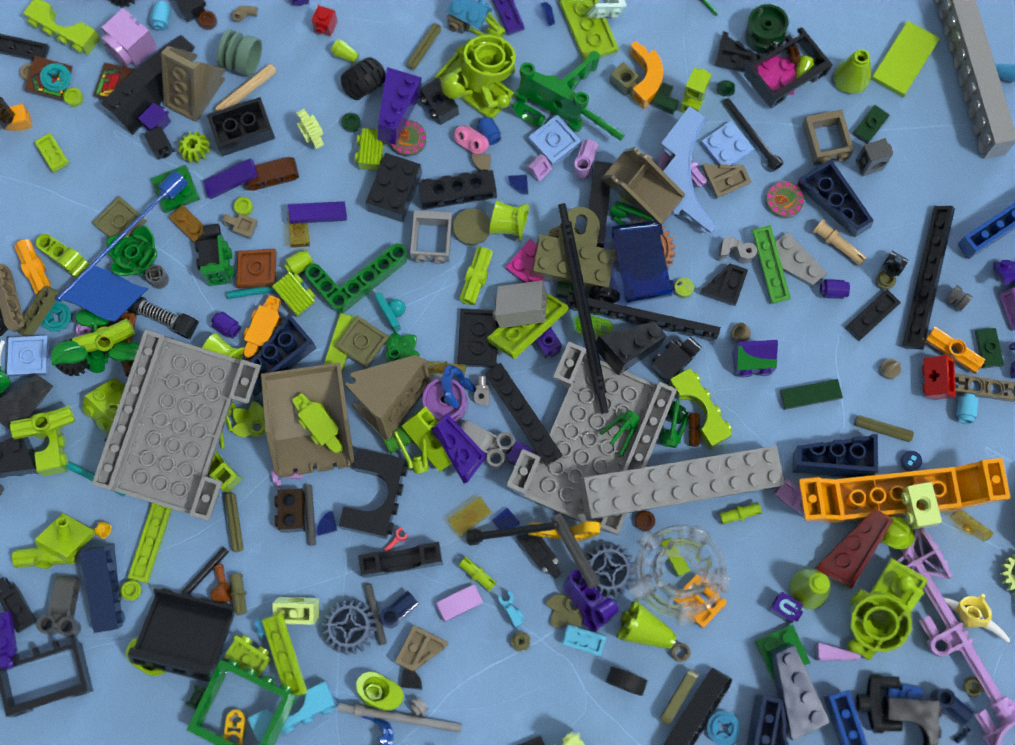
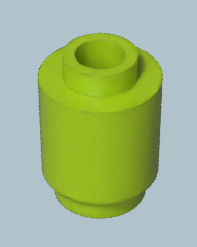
M300 250L285 259L286 264L284 266L288 272L297 273L298 275L314 262L307 250Z

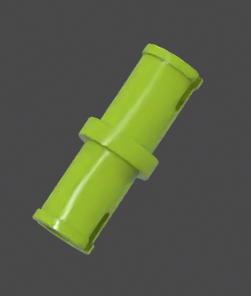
M759 502L743 507L739 505L736 506V509L720 512L719 514L722 524L725 525L737 520L745 521V518L762 514Z
M467 556L458 565L472 577L473 581L479 582L488 592L497 583V581L483 571L484 568H479Z

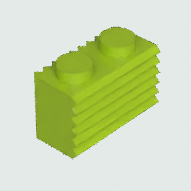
M362 128L361 135H357V146L360 147L359 152L355 153V163H358L359 169L379 170L383 160L385 142L378 140V129Z
M288 272L272 287L296 316L299 317L316 303L314 301L316 296L309 288L306 290L301 285L303 280L297 273L292 275L291 272Z

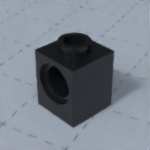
M161 126L144 134L158 160L167 158L171 153L175 152Z

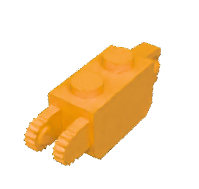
M269 295L264 305H259L258 309L254 310L251 317V325L245 329L243 337L246 346L243 353L249 362L254 356H257L264 343L269 341L277 327H280L282 324L278 314L281 300L277 297Z

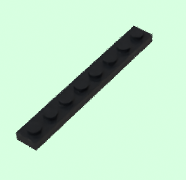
M934 206L902 344L905 349L924 350L955 208L953 206Z
M568 293L566 304L569 309L578 311L575 295ZM587 298L590 314L599 315L600 313L607 315L610 319L622 318L633 324L654 321L666 331H681L687 336L699 335L705 340L717 339L721 327Z

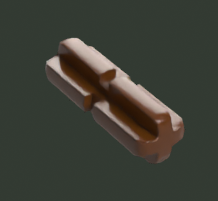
M797 44L787 49L792 64L800 63L801 61L800 52Z
M699 413L689 414V446L698 447L700 445V431L698 430L700 428Z

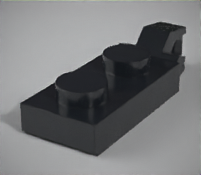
M522 534L516 537L540 570L544 573L549 571L554 579L561 575L560 570L556 567L559 561L542 537Z
M2 577L0 579V603L5 612L9 611L12 613L14 629L17 633H20L37 623V620L16 584L11 585L8 578Z

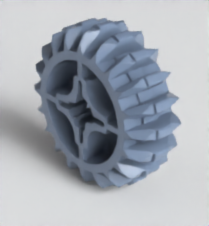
M602 543L601 551L595 546L593 550L596 554L590 551L587 553L591 560L587 558L591 567L598 557H603V566L595 570L594 573L597 577H605L610 585L608 587L599 583L596 586L601 594L602 591L605 592V598H609L610 592L616 598L617 590L623 595L625 593L623 586L628 590L631 588L627 581L631 583L635 581L630 575H636L637 571L630 570V568L635 567L636 563L628 562L633 556H624L628 551L627 549H624L622 553L619 552L621 547L619 544L614 550L612 549L613 543H609L608 549ZM608 555L618 557L623 564H614ZM607 564L610 569H615V571H612L611 577L608 572H603ZM625 570L624 580L616 585L615 574Z
M344 599L342 600V607L336 602L337 610L334 611L331 607L328 609L332 613L331 616L324 615V618L329 620V622L322 623L323 627H328L327 630L322 631V634H329L325 638V642L333 641L329 646L331 649L338 645L337 653H341L344 648L345 655L349 654L350 649L356 655L357 647L363 652L364 647L362 644L371 645L367 641L368 637L375 639V636L370 634V632L377 631L376 627H371V624L377 623V620H370L374 612L366 613L369 610L368 605L361 609L362 601H359L355 606L354 599L350 600V605ZM348 611L344 621L335 622L341 613ZM355 611L363 615L366 625L355 622ZM352 621V625L359 627L350 629V632L347 633L348 630L342 626L349 625V622ZM334 629L343 630L345 643L338 641L334 634ZM365 632L361 639L351 643L355 633Z

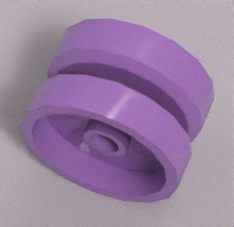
M442 378L433 380L423 392L422 401L424 407L426 406L438 421L447 413L457 423L464 417L468 408V399L463 387L459 382L452 379L453 395L459 403V407L454 408L448 403H442L445 398L441 383Z

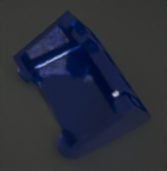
M657 220L611 227L623 290H625L626 306L671 297L672 291H675L674 281L669 279L660 236L663 235L662 224H658Z

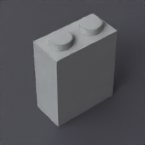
M543 280L498 286L497 295H494L496 309H493V317L498 322L500 328L546 322L547 291Z

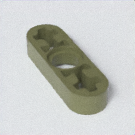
M44 286L23 316L24 326L17 330L19 334L27 337L32 336L56 302L55 296H58L56 289Z
M692 669L687 671L659 721L667 726L670 725L699 675Z

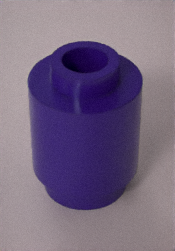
M825 279L824 283L820 284V294H823L824 298L844 299V297H849L850 283L845 282V280Z
M223 311L216 313L211 319L212 328L227 338H235L241 330L238 321Z

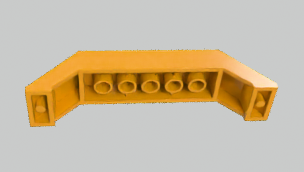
M1003 458L987 459L957 467L835 480L820 477L798 480L805 521L844 523L862 521L874 508L889 517L906 516L908 511L906 505L902 502V490L907 486L932 482L939 512L956 511L1010 499ZM916 502V507L920 511H923V504L921 502Z

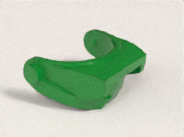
M519 101L512 104L513 111L532 126L539 128L545 123L546 116L538 110ZM527 110L539 117V120L525 111Z

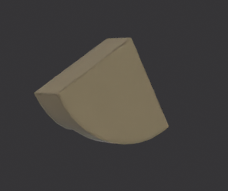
M472 154L473 164L479 170H490L491 155Z

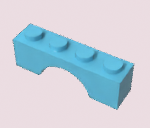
M327 682L307 690L308 693H306L302 708L296 714L287 718L281 730L283 734L295 730L294 726L301 722L303 725L314 721V716L320 713L322 716H325L334 711L333 707L337 706ZM271 709L263 710L248 718L254 735L259 742L262 741L275 714Z

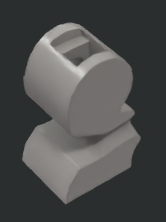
M732 236L723 238L718 261L727 259L730 251H733L737 262L743 264L750 263L757 254V248L752 243L742 245L741 240H736Z

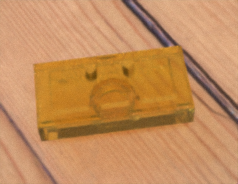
M287 212L290 247H309L308 223L290 224Z
M478 497L448 519V521L460 537L467 530H470L491 515L492 511L483 499Z
M961 509L956 510L950 516L953 521L962 526L964 532L976 536L983 542L989 540L994 534Z

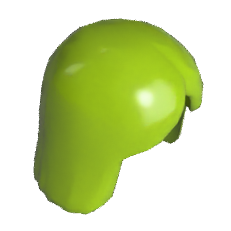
M460 67L447 74L441 82L443 94L450 99H459L473 94L471 89L465 90L464 86L457 81L459 78L457 73L462 70Z

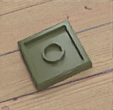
M118 196L92 223L107 237L120 235L141 214ZM143 217L126 236H132L133 231L143 226L147 220Z
M357 315L336 343L335 348L367 369L388 341L389 336Z

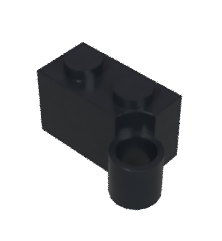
M219 223L203 225L204 236H199V240L195 241V250L199 252V259H196L198 270H200V266H206L208 263L220 264L217 236L222 234Z
M691 336L684 343L679 339L676 342L672 339L665 346L667 350L663 354L658 353L652 359L651 369L668 384L671 378L678 375L694 359L702 346Z

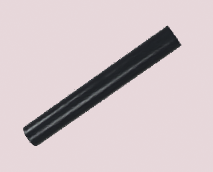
M223 546L181 593L190 594L229 551Z

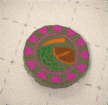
M408 120L396 145L391 144V147L398 155L404 157L417 155L426 145V132L418 122Z
M777 182L767 192V208L772 214L780 216V218H792L803 207V192L793 182Z

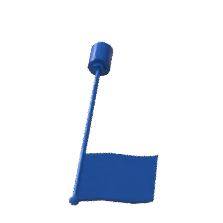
M174 170L158 186L160 196L59 296H55L56 301L61 302L64 300L79 305L102 319L116 322L148 288L133 284L121 276L95 265L162 198L173 200L188 185V182Z

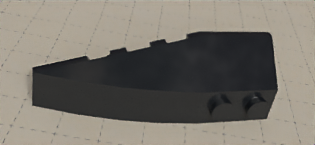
M182 35L148 58L101 102L104 112L131 135L142 126L138 118L153 103L160 107L164 98L161 52L167 46L193 52L195 46Z

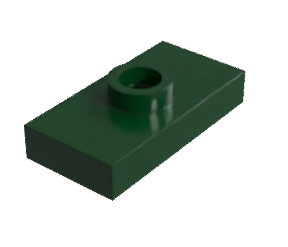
M874 105L854 130L853 135L869 144L890 114Z
M996 328L976 330L975 335L979 354L985 359L982 368L1002 367L1004 362Z

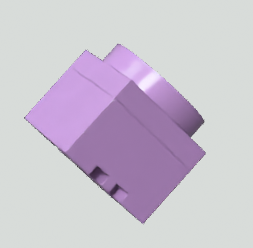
M122 8L101 27L105 34L100 40L121 64L127 67L132 63L137 68L157 49V46L149 30L142 24L139 25L137 19L134 18L132 20V15Z

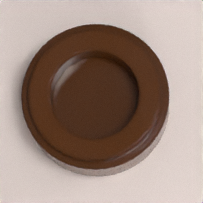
M203 11L198 16V22L202 29L211 30L217 25V18L213 12Z
M641 511L635 518V525L640 531H650L655 525V517L649 511Z

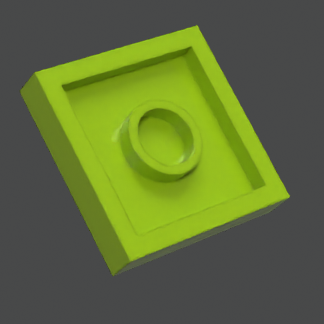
M62 513L35 539V543L62 560L69 562L95 536V532L93 529Z

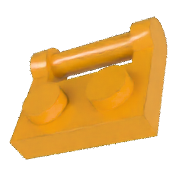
M697 573L676 595L673 601L701 628H704L727 601L724 598L721 599L709 588ZM694 585L716 604L714 608L709 606L692 589Z

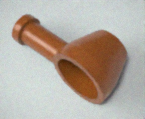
M224 565L214 566V571L216 572L218 585L211 590V598L215 603L232 601L233 597L230 596L232 590L226 582Z

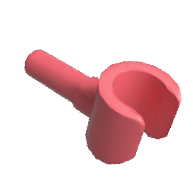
M399 528L396 531V537L384 548L386 552L398 542L406 541L408 533L404 537L398 535L403 528Z

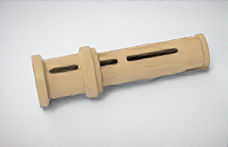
M823 219L812 233H817L825 240L826 244L831 243L859 266L867 256L863 255L838 235V230L832 229L825 223L826 220Z

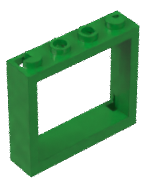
M230 658L228 661L220 659L186 730L214 745H240L202 726L228 671L282 697L260 745H275L298 695L292 693V688L281 684L280 687L275 685V680L264 675L263 678L257 676L258 672L249 667H246V669L240 668L241 663Z

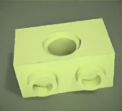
M932 482L907 486L902 490L901 498L903 504L907 507V522L912 526V530L942 523ZM916 502H921L923 504V511H920L916 507Z
M278 597L273 602V615L282 613L286 624L314 625L319 619V598Z

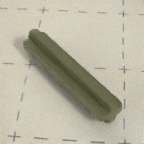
M433 23L406 62L407 67L411 70L416 69L440 33L441 26L439 24Z
M858 415L855 419V426L903 441L910 442L914 436V432L868 417Z
M229 493L224 497L231 547L233 552H240L244 548L237 499L234 493Z

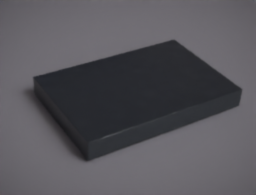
M461 309L457 366L484 368L496 366L497 348L487 340V337L499 327L498 322L494 320L493 310Z

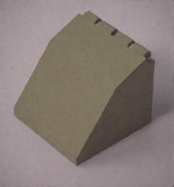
M340 363L261 374L265 432L275 475L279 474L280 478L294 476L293 469H297L298 475L314 473L313 466H317V471L321 472L334 470L333 463H337L338 469L351 467V463H355ZM303 393L311 402L322 403L341 427L340 434L337 437L344 445L342 452L333 453L327 445H317L310 437L312 435L311 431L308 428L304 429L298 422L300 417L297 414L299 412L292 401L296 396Z

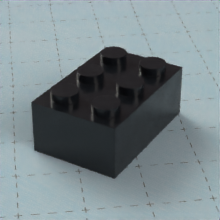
M261 97L207 114L222 157L275 139Z
M385 153L365 202L367 211L403 223L422 175L421 164Z

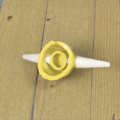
M986 595L965 597L960 602L944 598L949 608L958 613L961 622L964 623V627H983L997 634L1007 643L1010 642L1005 632L991 620V610L984 600Z

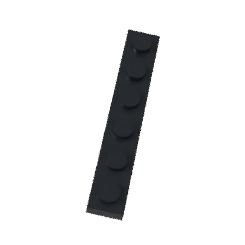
M499 363L485 372L486 377L537 454L541 457L545 466L547 467L563 456L561 451L504 366Z

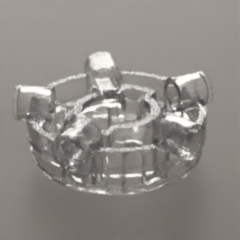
M675 525L663 528L655 533L648 530L636 542L640 549L634 561L633 573L635 583L629 585L631 596L637 602L644 600L652 609L662 615L676 618L677 626L695 624V616L709 609L722 592H728L730 575H726V563L723 553L717 543L703 528ZM678 533L677 539L671 540L667 547L662 546L652 560L644 559L646 553L648 555L652 554L666 539L663 535ZM683 534L688 535L686 539H683ZM705 545L712 552L718 567L714 569L710 556L703 559L700 554ZM671 557H683L693 565L695 571L702 572L701 582H693L686 589L676 588L670 583H665L660 565L664 564ZM644 565L650 566V574L645 575ZM651 577H654L657 586L670 596L667 602L655 594L657 588ZM707 586L709 590L715 591L713 596L701 605L697 604V600L678 602L675 606L672 605L674 598H693L699 592L704 591Z

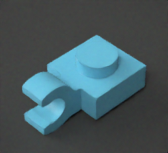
M508 591L509 601H503L501 596L498 597V600L505 608L516 629L523 625L521 620L524 619V616L519 608L515 609L512 605L514 595L511 591Z

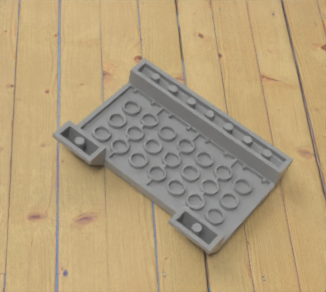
M144 330L91 485L123 493L210 521L222 481L209 478L207 475L232 401L249 404L261 365L242 359L238 360Z
M568 341L553 376L568 391L549 433L563 456L546 467L540 456L522 449L506 486L520 496L580 523L586 521L598 522L601 524L600 531L618 535L627 514L586 520L579 480L584 477L645 468L677 389L662 382L653 384L626 371L618 376L608 363L600 360L607 391L605 396L609 413L601 414L598 397L594 392L587 354L585 353L587 349ZM627 410H631L639 416L640 420L637 423L638 428L635 430L623 456L620 457V451L630 430H624L613 445H610V441L621 428L620 422L603 435H600V431L613 422L621 413L625 414Z

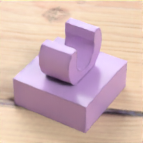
M542 154L534 157V161L531 164H527L529 171L539 182L552 170L546 156Z

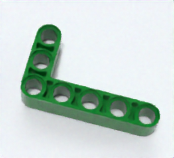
M400 243L394 244L340 288L318 264L308 265L305 274L314 289L336 313L340 314L349 310L407 262L408 255L404 245ZM397 252L403 253L401 257L394 256ZM382 264L389 265L386 269L379 268ZM314 272L320 273L316 278L311 277ZM371 275L374 277L371 281H365L367 276ZM325 286L332 287L330 291H323ZM352 288H359L358 292L350 293ZM337 300H344L342 305H335Z

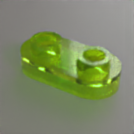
M591 315L595 338L614 331L613 324L609 320ZM578 317L576 320L575 327L576 330L583 335L580 319ZM606 326L607 330L602 331L601 327Z

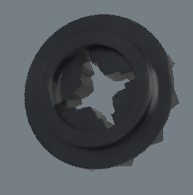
M596 286L591 288L589 293L592 299L616 303L620 300V293L610 287Z

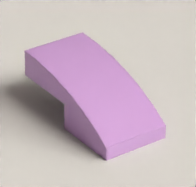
M784 478L785 485L777 487L773 495L804 516L800 489L790 480Z
M474 584L435 603L443 621L446 622L481 605L483 601Z

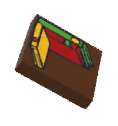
M35 56L25 91L63 101L65 91L61 90L57 93L55 91H48L41 83L40 74L45 66L53 63L65 66L70 74L73 67ZM59 74L56 77L52 76L53 83L56 80L60 81Z
M105 62L94 97L104 100L136 69Z

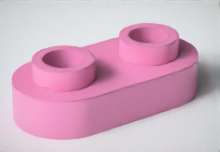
M466 125L456 128L454 138L458 144L474 154H481L488 150L489 142L484 135Z

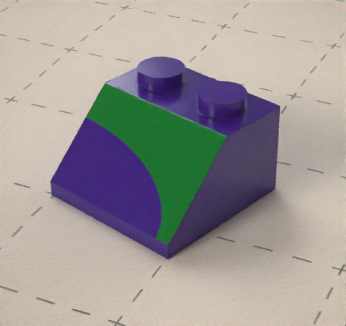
M778 340L738 342L732 352L734 374L745 378L751 377L752 374L769 376L774 373L777 368Z

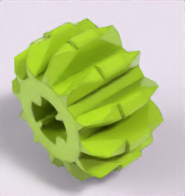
M189 131L187 137L182 135L183 141H178V152L182 154L181 156L184 160L188 159L191 164L194 160L200 163V158L206 159L205 154L210 153L208 148L210 146L209 141L206 140L207 138L204 134L200 135L197 131L193 135Z

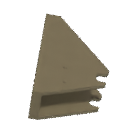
M167 46L161 52L164 106L196 122L224 82L225 78L222 75L226 69L199 61L194 63L197 54Z
M637 147L625 149L601 178L605 184L643 213L651 216L660 226L663 225L685 197V193L645 153L642 154Z
M414 355L351 373V378L356 382L354 384L345 383V386L361 402V404L352 403L356 411L382 438L389 440L422 396L427 385L431 383L426 360Z

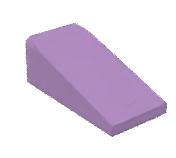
M821 643L814 644L816 661H856L861 658L860 654Z

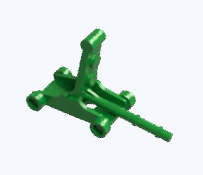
M597 51L590 52L589 57L563 80L557 79L555 75L548 76L535 72V67L531 63L526 62L521 65L519 71L521 76L520 86L515 93L516 101L526 103L531 100L567 120V126L573 132L581 130L583 125L582 114L594 122L595 125L610 133L612 137L614 136L621 141L625 136L617 128H614L601 119L600 116L598 117L586 108L589 102L588 94L584 92L575 93L573 91L581 80H585L591 71L597 69L600 54Z

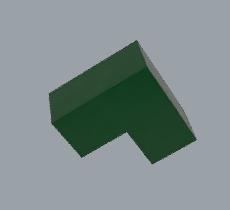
M663 82L652 104L653 107L671 115H674L679 103L678 100L670 97L673 86Z
M572 281L571 284L559 282L556 297L567 299L568 293L574 295Z

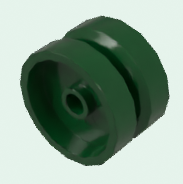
M762 4L755 7L750 12L745 32L748 45L761 53H771L770 45L774 43L781 47L785 41L784 38L789 26L786 12L773 4Z

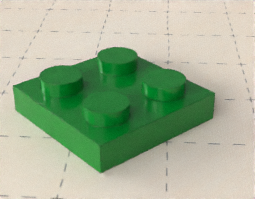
M186 165L174 170L188 182V185L173 200L169 198L167 200L164 198L160 200L165 214L178 209L182 204L186 206L200 200ZM174 170L151 178L158 197L160 196L158 186Z
M793 624L754 641L772 680L775 678L769 651L787 642L795 645L804 666L811 663Z

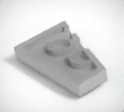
M789 232L776 241L782 268L790 273L792 277L813 287L826 276L827 272Z

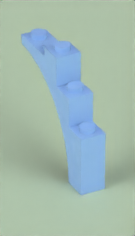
M689 106L661 143L665 146L663 149L671 156L675 154V157L663 172L685 193L684 199L671 215L674 216L676 214L680 216L685 211L684 216L692 222L694 219L700 223L699 228L704 232L708 233L710 231L715 233L719 226L708 217L701 207L694 192L691 178L693 148L698 134L707 119Z

